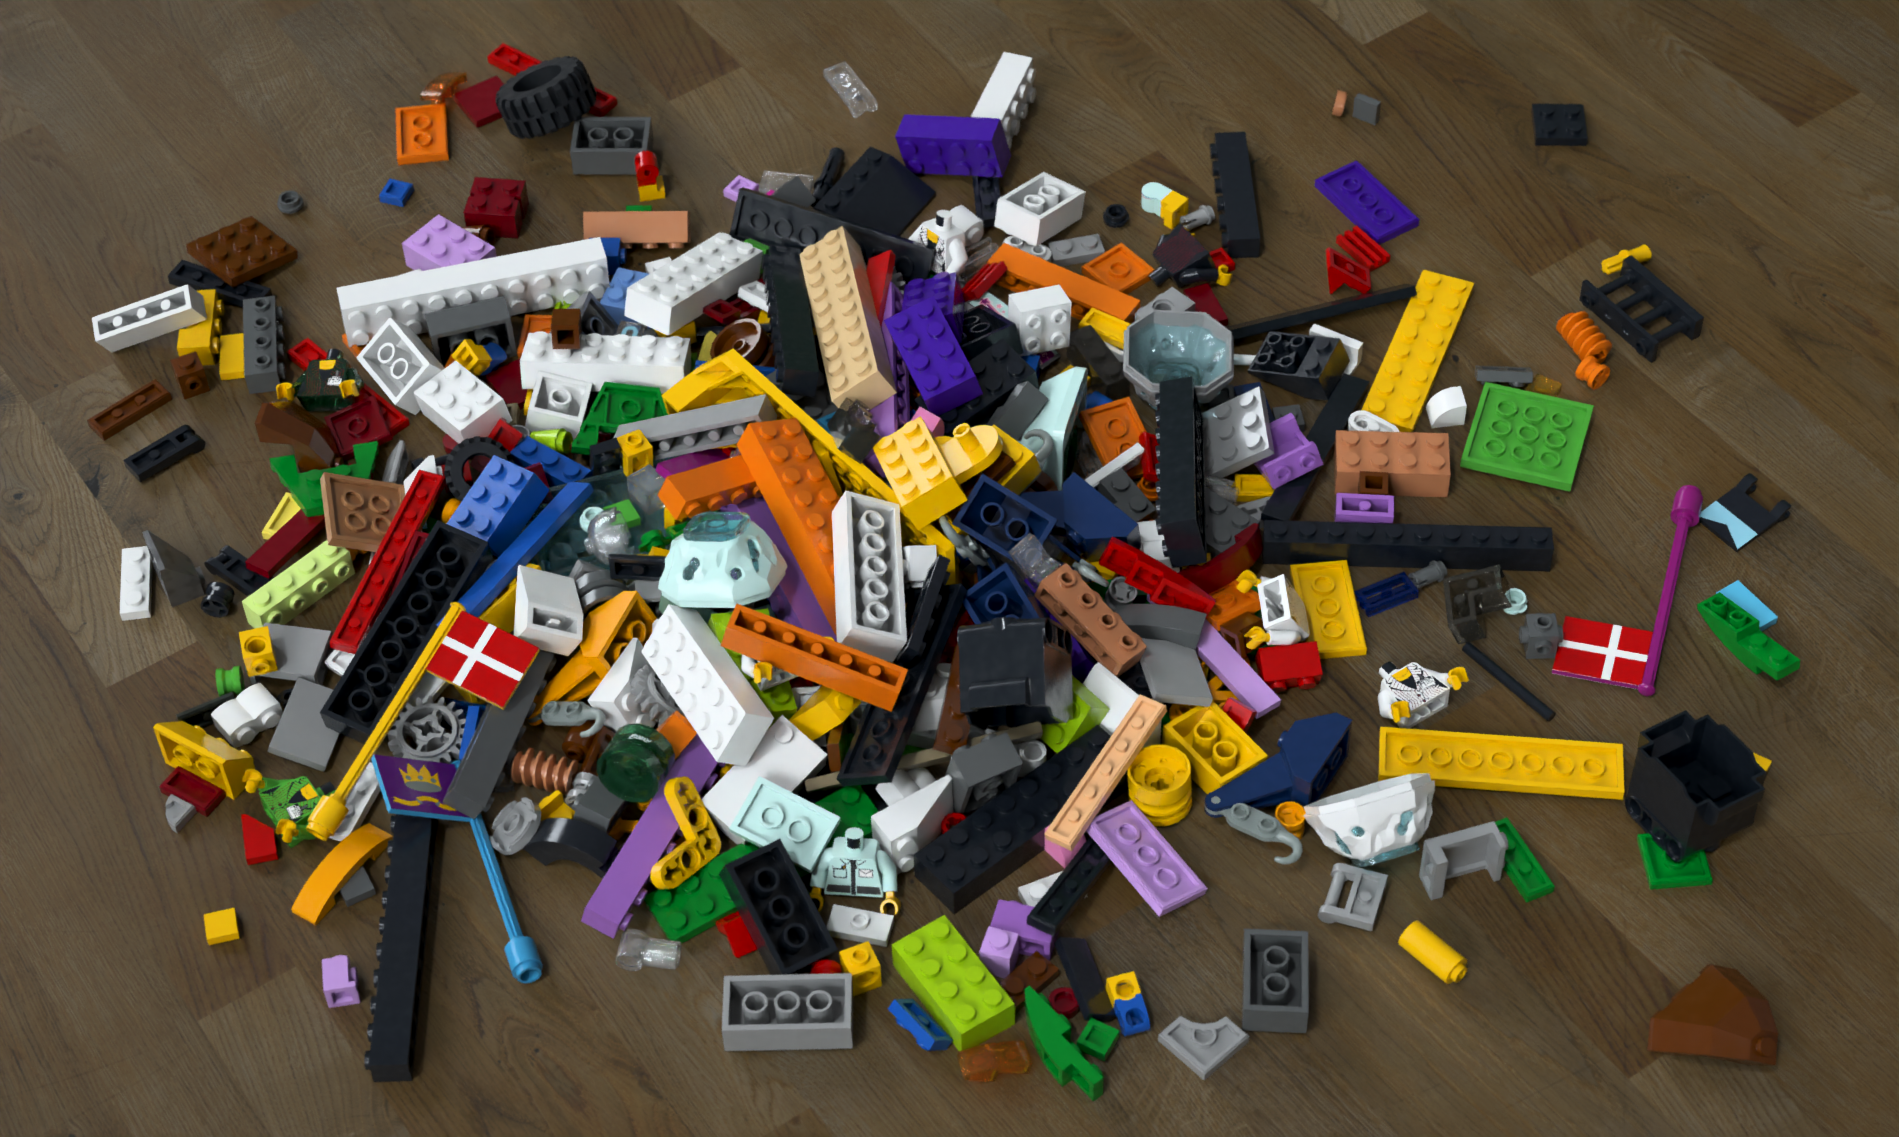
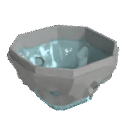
M1152 310L1127 326V329L1124 330V376L1133 383L1136 394L1156 410L1158 409L1155 394L1159 393V382L1192 376L1199 404L1202 406L1213 400L1217 394H1220V391L1234 377L1233 336L1231 331L1206 312Z

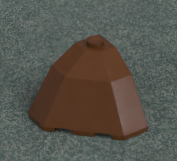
M284 400L262 403L255 421L260 442L293 445L300 473L313 469L322 470L344 465L343 458L339 456L329 426L294 401Z
M1712 964L1705 966L1699 972L1701 975L1691 984H1686L1671 998L1672 1002L1665 1009L1657 1011L1650 1018L1647 1051L1673 1056L1698 1055L1746 1065H1776L1778 1031L1769 1002L1737 969Z

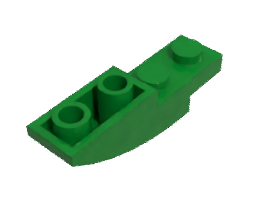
M1719 592L1697 604L1698 611L1714 634L1756 675L1764 671L1778 681L1800 669V659L1760 631V621Z
M1029 985L1025 988L1026 1022L1039 1057L1062 1087L1073 1080L1092 1101H1095L1103 1095L1104 1076L1097 1065L1090 1064L1083 1057L1079 1047L1071 1042L1072 1027L1068 1019L1063 1014L1058 1015L1051 1008L1048 999L1042 993L1037 994Z

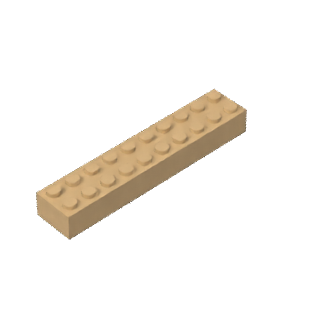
M841 226L836 230L828 232L816 244L807 246L799 255L831 400L846 418L853 422L896 394L897 391L880 323L877 318L861 247L847 230Z

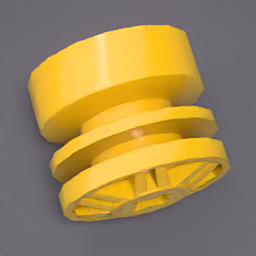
M1165 744L1150 745L1142 748L1127 769L1129 801L1132 800L1153 826L1175 824L1186 817L1192 807L1190 761L1182 751Z

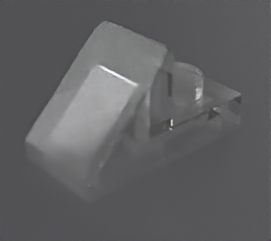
M1031 533L1008 552L1036 591L1041 580L1061 567V564L1048 555L1036 536Z

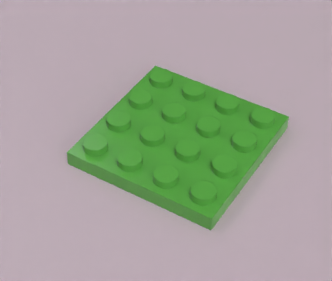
M1485 382L1463 451L1460 467L1570 492L1594 405Z

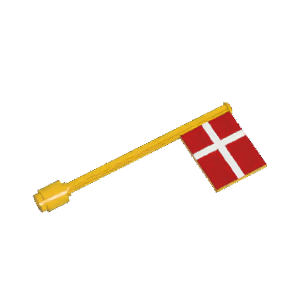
M450 603L451 608L335 793H331L330 796L323 795L307 820L309 824L306 830L323 841H327L330 836H334L349 812L345 807L347 804L346 799L426 672L504 710L538 655L540 648L467 613L461 603Z

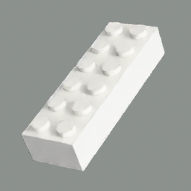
M719 232L627 287L624 316L669 336L704 314L703 307L719 299L726 300L737 293L739 287L759 279L763 251L753 247L750 243L734 239L727 233Z
M538 331L528 334L520 359L522 389H534L538 372L541 371L592 383L591 391L596 392L600 391L604 382L657 387L660 388L661 394H663L690 373L692 366L690 338H681L679 336L654 337L652 335H644L640 337L627 336L625 334L611 336L591 333L582 335L580 349H553L552 334Z
M845 491L832 511L837 642L882 660L893 662L907 642L900 506L889 501Z
M668 605L641 652L715 760L722 763L746 766L774 717L727 651L721 646V643L699 612L694 609Z

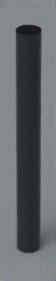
M1467 642L1463 646L1462 651L1546 721L1549 722L1555 717L1556 712L1471 642Z

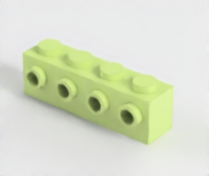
M327 540L242 601L248 623L253 628L263 627L264 623L285 625L355 574L350 551L344 547L330 546Z

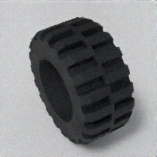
M564 56L563 58L556 57L549 61L545 60L540 64L528 67L529 69L519 72L499 88L495 101L509 132L520 139H532L536 136L541 137L547 133L556 132L558 129L565 128L573 121L580 119L583 114L590 111V107L594 106L597 92L583 62L573 56Z

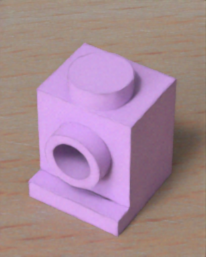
M337 955L332 958L322 959L323 991L328 1007L359 1004L356 967H350L349 957Z

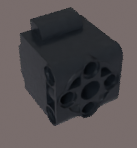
M1000 617L981 624L959 626L957 642L959 646L960 712L966 715L968 724L984 731L987 729V726H1007L1013 728L1037 721L1041 725L1067 723L1068 720L1074 719L1071 659L1072 637L1066 627L1049 617L1034 619Z
M1685 710L1640 732L1637 754L1625 798V807L1632 819L1646 833L1652 836V839L1672 860L1680 862L1702 850L1706 852L1715 851L1719 848L1722 840L1753 825L1758 803L1761 802L1765 788L1763 785L1767 772L1756 762L1753 752L1725 724H1717L1708 714L1695 720Z

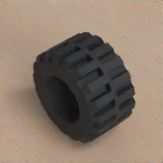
M480 436L467 438L456 445L450 452L446 460L444 474L448 489L456 499L462 502L472 487L465 481L463 476V467L471 457L482 455L491 459L493 455H496L514 463L511 453L499 441Z

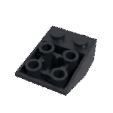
M1269 331L1247 371L1255 377L1303 398L1328 401L1350 359L1340 338Z

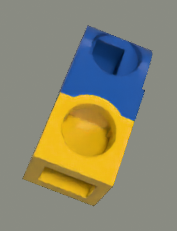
M464 339L451 355L455 361L475 376L486 375L497 370L499 364L507 358L506 352L499 345L492 342L488 343V345H475L472 339Z
M1132 971L1107 978L1105 989L1116 1014L1115 1016H1117L1123 1036L1126 1037L1150 1030L1147 1009L1135 972Z

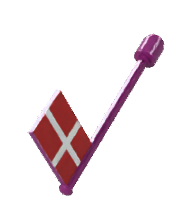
M1685 485L1675 493L1670 518L1677 527L1653 632L1565 616L1563 641L1558 644L1552 674L1638 689L1639 693L1643 696H1652L1655 693L1654 683L1688 528L1695 526L1699 522L1703 496L1699 488Z

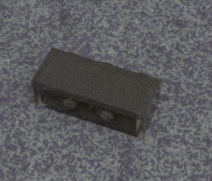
M1087 325L1070 332L1067 357L1074 367L1088 369V376L1091 377L1090 388L1093 392L1098 391L1114 401L1130 397V381L1124 376L1122 364L1091 325Z
M846 397L827 426L837 449L861 464L881 436L877 429L878 424L873 420L874 416L868 412L870 408L858 399L853 402Z

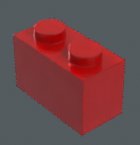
M1317 641L1258 648L1255 657L1258 675L1274 693L1283 692L1289 687H1299L1302 690L1310 689L1320 683L1323 673Z

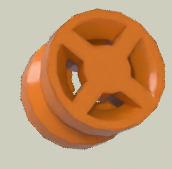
M1590 355L1579 364L1575 376L1581 381L1585 380L1588 387L1596 390L1608 379L1610 368L1605 364L1600 365L1598 359Z

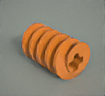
M1586 311L1568 313L1557 322L1556 330L1567 341V344L1573 348V351L1581 361L1592 355L1598 359L1599 364L1603 363L1612 348V343L1606 340V336L1603 333H1600V328L1589 318Z

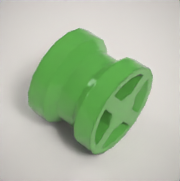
M234 666L231 670L216 669V685L219 697L230 692L239 695L245 690L241 666Z

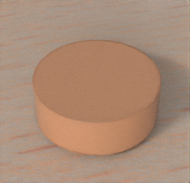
M1337 91L1332 115L1342 116L1347 98L1346 92Z

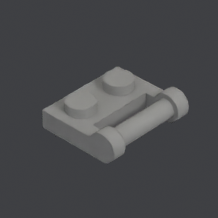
M1343 863L1334 864L1331 871V885L1325 903L1320 906L1317 915L1319 920L1329 924L1338 922L1372 931L1385 891L1388 875ZM1350 880L1353 881L1346 907L1345 909L1339 908L1337 904L1344 882Z

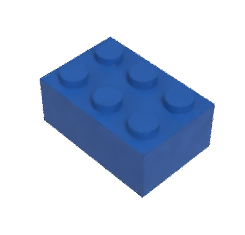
M493 455L446 524L489 542L492 555L499 558L519 536L550 489L534 472Z

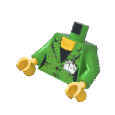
M255 769L246 770L242 778L244 783L247 782L245 789L248 793H255L258 788L264 811L276 827L275 833L277 835L281 834L282 840L287 843L290 849L303 840H313L316 838L306 830L309 824L307 820L323 795L330 796L331 793H335L336 789L330 781L315 789L305 776L296 779L277 780L262 777V774Z

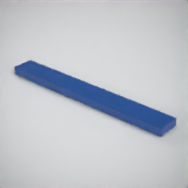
M569 482L460 598L458 602L465 607L467 613L478 618L517 576L518 566H526L594 492L591 483ZM444 617L436 624L437 627H439Z

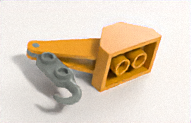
M623 591L588 613L583 622L582 641L579 644L581 649L544 687L541 694L535 696L533 702L537 703L536 708L529 719L525 718L530 725L536 726L544 722L549 726H580L587 720H596L590 729L580 733V737H590L600 731L605 723L603 711L592 708L584 702L577 701L595 691L632 638H638L644 647L646 641L653 632L652 623L658 618L638 591Z

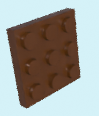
M252 216L243 218L239 222L222 227L218 231L199 237L197 240L186 244L188 254L231 287H235L298 259L297 249Z

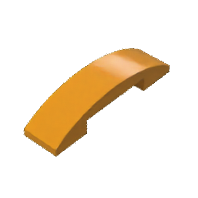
M370 823L349 834L324 858L312 873L291 908L292 912L317 925L336 904L334 896L368 858L373 860L378 858L387 848L388 841L393 840V836Z

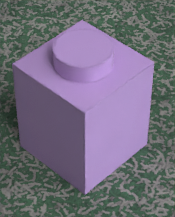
M988 926L979 951V959L992 976L1006 978L1014 970L1019 956V934Z

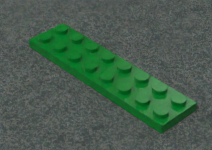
M860 785L845 786L814 803L839 816L841 819L826 848L833 847L836 837H845L846 830L854 827L860 828L863 831L864 838L872 839L871 816L879 811ZM749 841L745 845L741 843L713 858L679 886L665 890L656 889L646 895L644 899L646 906L673 948L715 926L717 920L737 911L719 873L726 864L760 847ZM795 866L800 878L809 874V872Z

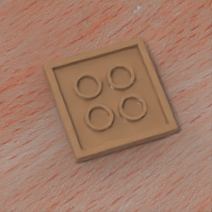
M324 472L320 478L328 545L376 552L405 497L404 485Z

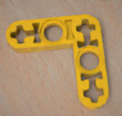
M685 776L669 779L664 787L667 802L686 840L652 867V883L661 890L679 886L716 857L721 849L720 837L692 780ZM691 810L695 812L697 817V821L694 826L690 823L689 813ZM684 852L690 857L688 868L682 862ZM674 869V872H670L668 875H666L667 870Z

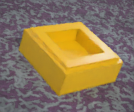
M235 908L203 914L206 938L209 945L240 939Z

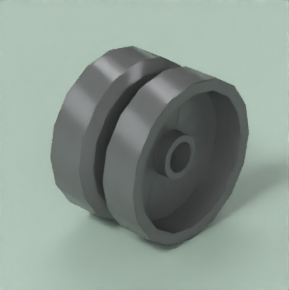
M596 570L586 573L575 580L583 612V622L588 613L621 592L629 591L626 581L624 579L611 578L610 570Z

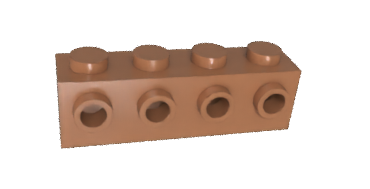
M690 211L583 212L584 240L597 237L620 238L621 247L626 249L632 248V243H643V248H658V243H668L669 248H684V243H691Z
M1065 563L1041 580L1034 596L1070 631L1072 636L1097 662L1118 678L1140 661L1147 648L1142 638L1123 622L1118 613L1113 612L1107 606L1100 594L1093 591L1083 581L1077 571Z

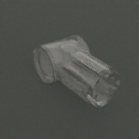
M627 929L622 932L615 962L620 968L629 971L640 970L642 966L676 970L680 963L681 942L649 938L646 933L640 930Z

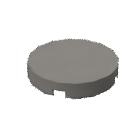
M526 797L521 798L522 801L520 802L514 800L508 803L499 812L492 824L494 833L493 836H489L492 848L503 855L514 854L525 847L537 832L541 822L539 805Z

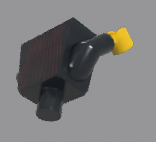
M1181 223L1171 233L1160 236L1157 246L1152 253L1159 267L1148 275L1157 287L1170 278L1178 288L1202 281H1216L1221 286H1227L1230 284L1233 276L1231 273L1227 274L1228 267L1226 265H1220L1218 270L1215 268L1216 265L1211 255L1195 239V233L1190 234L1189 230Z

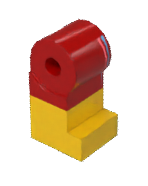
M651 151L638 153L635 156L634 162L640 202L666 198L663 177L658 176L659 168L656 155Z

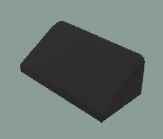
M609 554L610 577L613 579L659 581L665 568L666 557Z

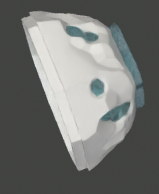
M1412 773L1374 782L1304 806L1306 814L1303 816L1320 836L1324 845L1335 853L1350 858L1353 866L1364 867L1377 864L1420 849L1418 841L1427 830L1433 813L1431 803L1435 791V780H1431L1429 773Z

